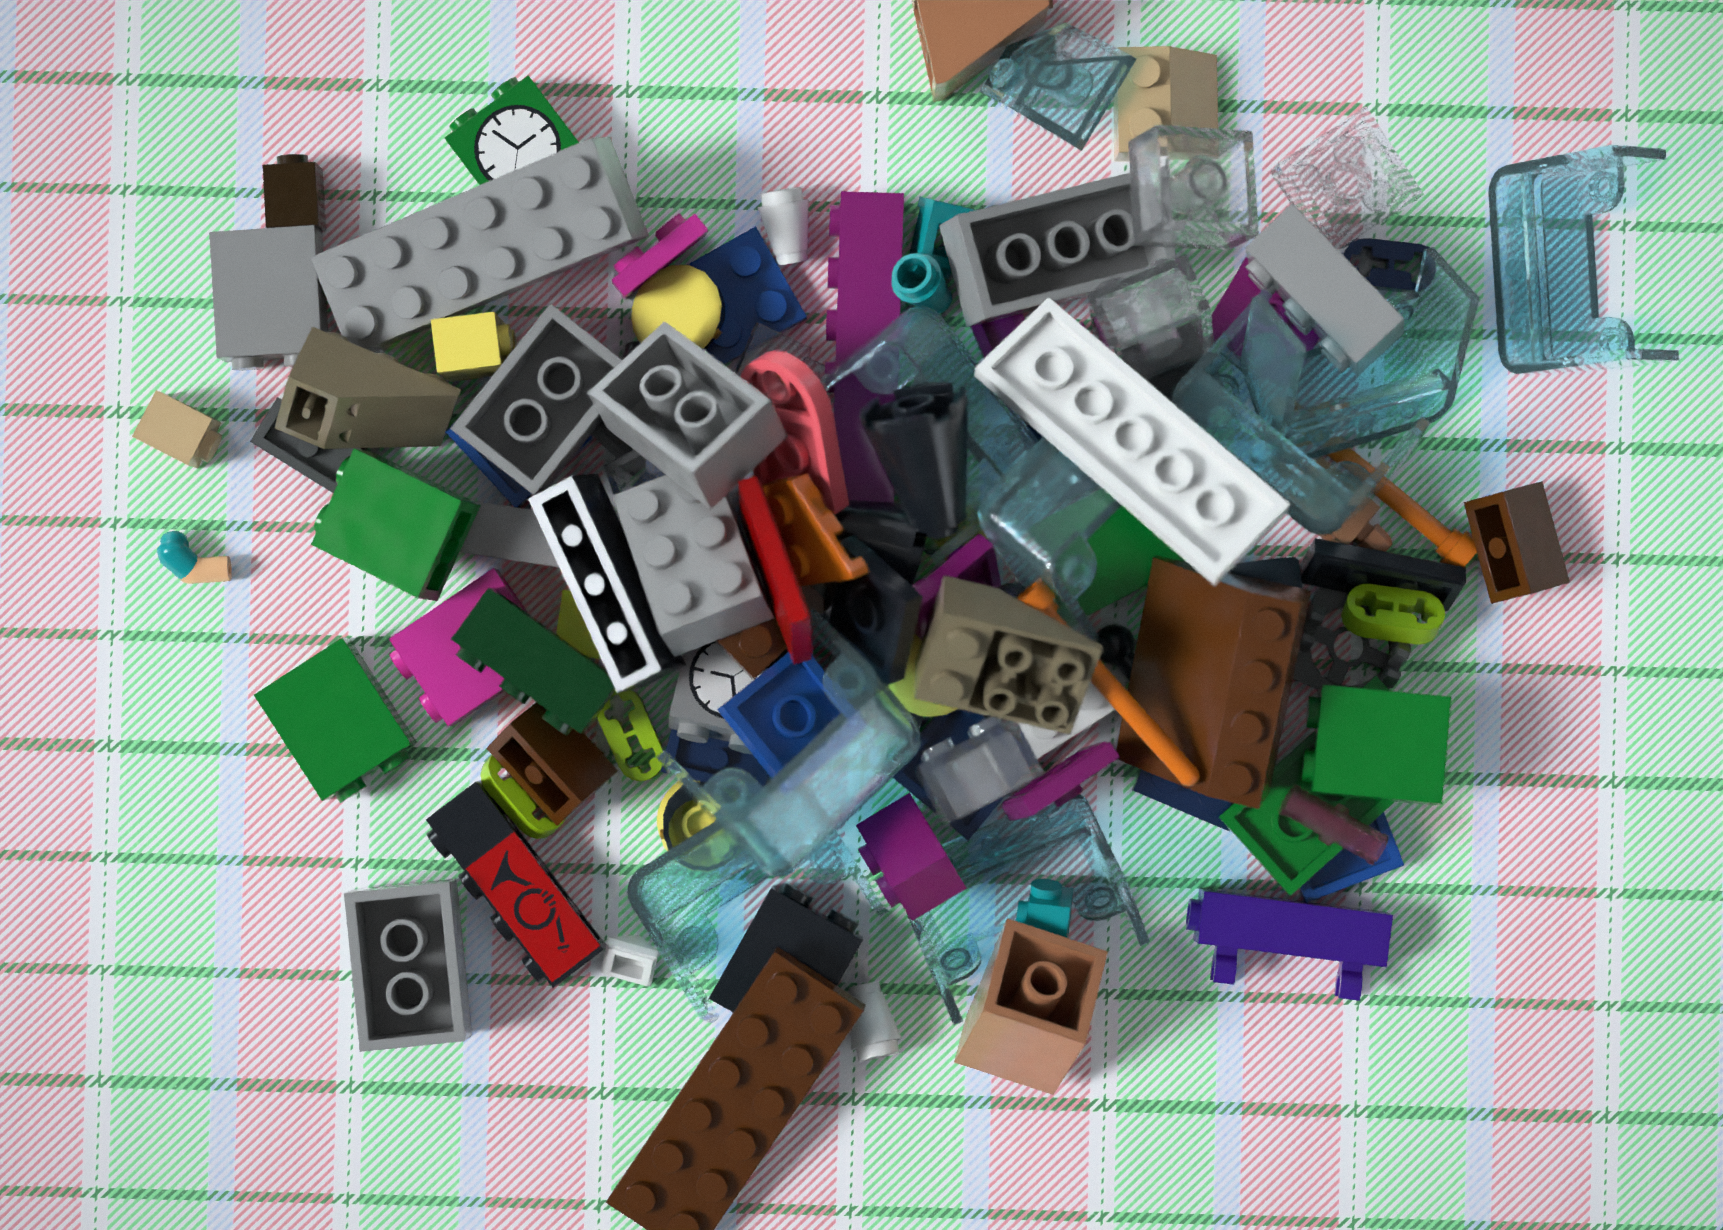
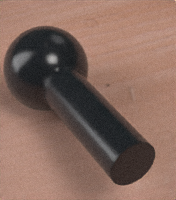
M1106 625L1098 631L1094 639L1095 642L1102 645L1099 659L1106 664L1117 665L1126 678L1130 680L1135 651L1134 636L1123 625Z

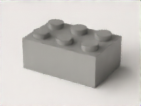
M1293 203L1245 247L1249 262L1245 268L1249 272L1248 277L1268 298L1276 292L1285 301L1282 305L1286 310L1284 314L1301 333L1306 336L1313 330L1322 339L1319 343L1322 347L1321 353L1339 372L1343 373L1347 368H1350L1358 377L1404 334V318Z
M550 303L450 429L535 496L550 487L601 423L602 418L588 392L622 360Z
M665 321L588 392L609 431L710 509L738 484V481L745 478L788 437L768 397Z
M664 475L612 496L659 633L674 657L774 618L729 493L710 509L669 476Z
M457 879L352 889L343 893L359 1052L463 1042L472 1036Z

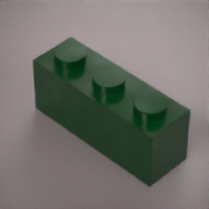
M488 587L451 638L452 641L461 646L456 653L461 660L480 673L487 666L504 678L499 685L500 688L523 704L529 698L535 700L547 709L542 718L567 736L572 729L580 734L585 733L616 691L608 672L494 588Z

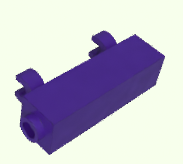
M1199 888L1198 899H1189L1186 930L1194 931L1193 940L1196 943L1215 946L1210 972V980H1213L1215 983L1234 985L1238 949L1339 961L1334 995L1341 999L1360 1001L1363 965L1387 968L1393 915L1385 911L1314 902L1306 903L1298 900Z

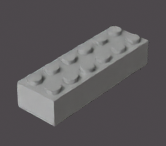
M593 137L310 258L341 335L355 345L369 351H375L430 328L431 319L459 316L647 238L649 234L611 138Z

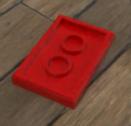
M756 475L738 481L742 526L793 665L811 660L813 655L811 616L760 479L756 478Z

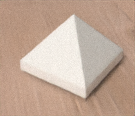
M639 934L608 937L601 973L651 987L659 951Z

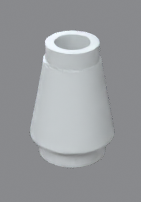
M793 187L760 193L762 206L757 208L774 255H776L777 264L785 265L807 261L809 199H803L802 188Z
M870 982L848 988L850 995L866 1005L863 1013L850 1030L851 1050L857 1051L858 1061H869L900 1053L897 1041L901 1040L902 1037L884 994L881 992L879 982Z

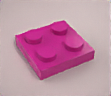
M680 213L655 232V236L659 240L656 245L645 253L637 246L613 265L618 275L611 279L612 284L625 300L636 292L648 278H651L659 270L666 268L707 235L708 229L696 214H693L687 220Z

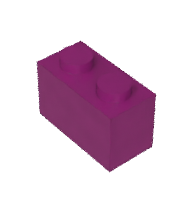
M910 793L856 824L866 843L858 848L860 855L873 876L881 871L884 876L875 880L891 908L901 903L911 921L967 889Z

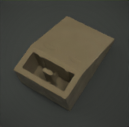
M312 326L288 376L275 429L323 449L441 446L461 389L450 385L444 378L438 375L424 374L400 364L397 359L388 354L374 353L351 343L341 334L324 332Z
M944 576L915 659L914 699L1071 734L1101 655L1102 645L998 588Z

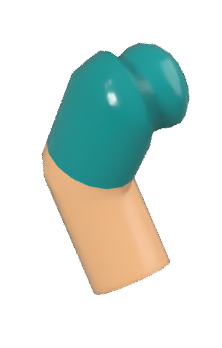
M169 531L161 537L160 545L157 548L159 561L183 583L197 584L231 581L232 565L230 556L199 557L189 548L187 536L179 531Z

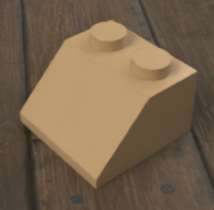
M1172 46L1117 47L1112 58L1114 162L1218 160L1217 55Z

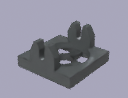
M1317 587L1307 609L1293 680L1317 690L1321 685L1362 688L1370 680L1352 686L1342 685L1349 667L1366 662L1382 669L1376 676L1388 689L1393 688L1400 679L1401 671L1399 669L1401 664L1409 658L1411 645L1388 641L1389 653L1386 654L1370 647L1369 638L1360 637L1363 642V651L1359 658L1351 662L1341 660L1334 651V642L1339 634L1349 630L1343 626L1332 631L1321 626L1327 614L1335 609L1343 608L1349 593ZM1360 605V607L1364 608L1365 615L1370 617L1373 615L1370 613L1368 606ZM1315 641L1327 646L1328 654L1333 660L1327 677L1320 673L1313 662L1311 647Z

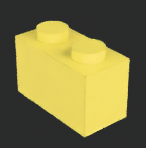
M495 312L431 319L437 373L449 382L492 377L517 346L515 330L510 329V325L505 324Z

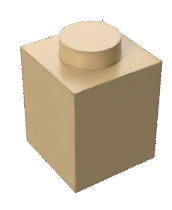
M156 390L132 437L188 466L198 469L202 460L208 463L215 455L222 440V435L217 433L222 422Z

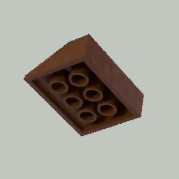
M1155 555L1152 561L1127 691L1194 764L1200 776L1196 784L1192 786L1183 785L1123 718L1116 752L1120 756L1117 760L1205 796L1259 809L1271 789L1311 590L1228 572L1214 586L1188 562Z

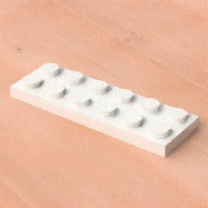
M1050 298L1046 299L975 367V377L1214 586L1288 513L1290 503Z

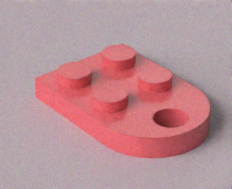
M770 351L749 363L743 369L740 377L771 400L788 437L753 469L754 476L756 475V478H759L761 484L764 485L776 479L808 474L821 494L824 505L833 514H837L849 505L833 409L827 391L817 375L799 358L783 351ZM778 375H779V376L782 378V380L784 381L785 386L780 382V380H779V378H778Z

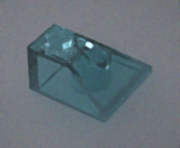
M1065 22L1007 45L979 92L1017 117L1082 151L1137 59Z

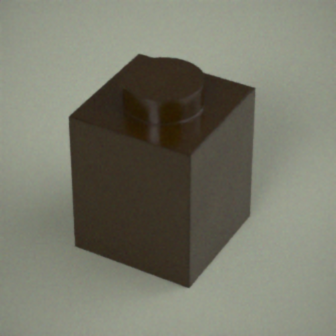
M303 154L280 155L276 157L277 164L262 165L266 228L315 225L322 232L326 231L323 169L316 162H308V155Z

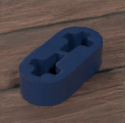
M1363 238L1349 244L1341 253L1350 262L1351 258H1356L1360 255L1362 249L1369 251V259L1386 262L1385 269L1372 268L1364 277L1376 290L1421 293L1433 286L1441 272V262L1437 253L1430 247L1417 243ZM1414 255L1420 256L1421 265L1429 267V274L1419 277L1418 282L1415 283L1411 281L1410 272L1394 270V264L1409 263Z

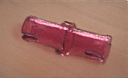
M1297 784L1290 788L1279 809L1280 815L1287 816L1319 834V841L1326 845L1335 843L1366 860L1370 865H1373L1379 859L1389 839V835L1380 833L1348 815L1349 809L1341 804H1337L1334 807L1303 790Z

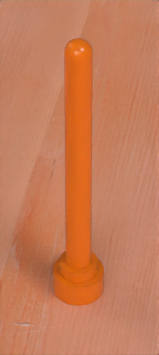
M1279 396L1275 399L1273 409L1278 416L1437 546L1435 552L1442 557L1439 562L1465 567L1477 553L1473 536L1469 531L1466 530L1462 533L1457 528L1448 529L1290 397Z
M1042 579L1032 583L1016 597V599L1071 628L1056 612L1059 608L1053 600L1056 595ZM1098 660L1090 682L1183 785L1192 786L1196 784L1200 776L1198 769L1106 666Z

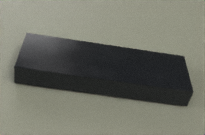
M1314 538L1299 565L1302 584L1348 593L1354 587L1361 584L1424 591L1438 598L1443 604L1445 611L1450 609L1466 584V567Z

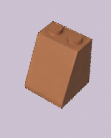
M911 0L933 102L946 99L1041 28L1045 23L1048 9L1053 8V0Z
M1007 918L966 1015L954 1063L1054 1095L1086 1044L1108 951Z

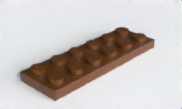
M777 946L605 1203L646 1230H714L853 1028L866 1005Z

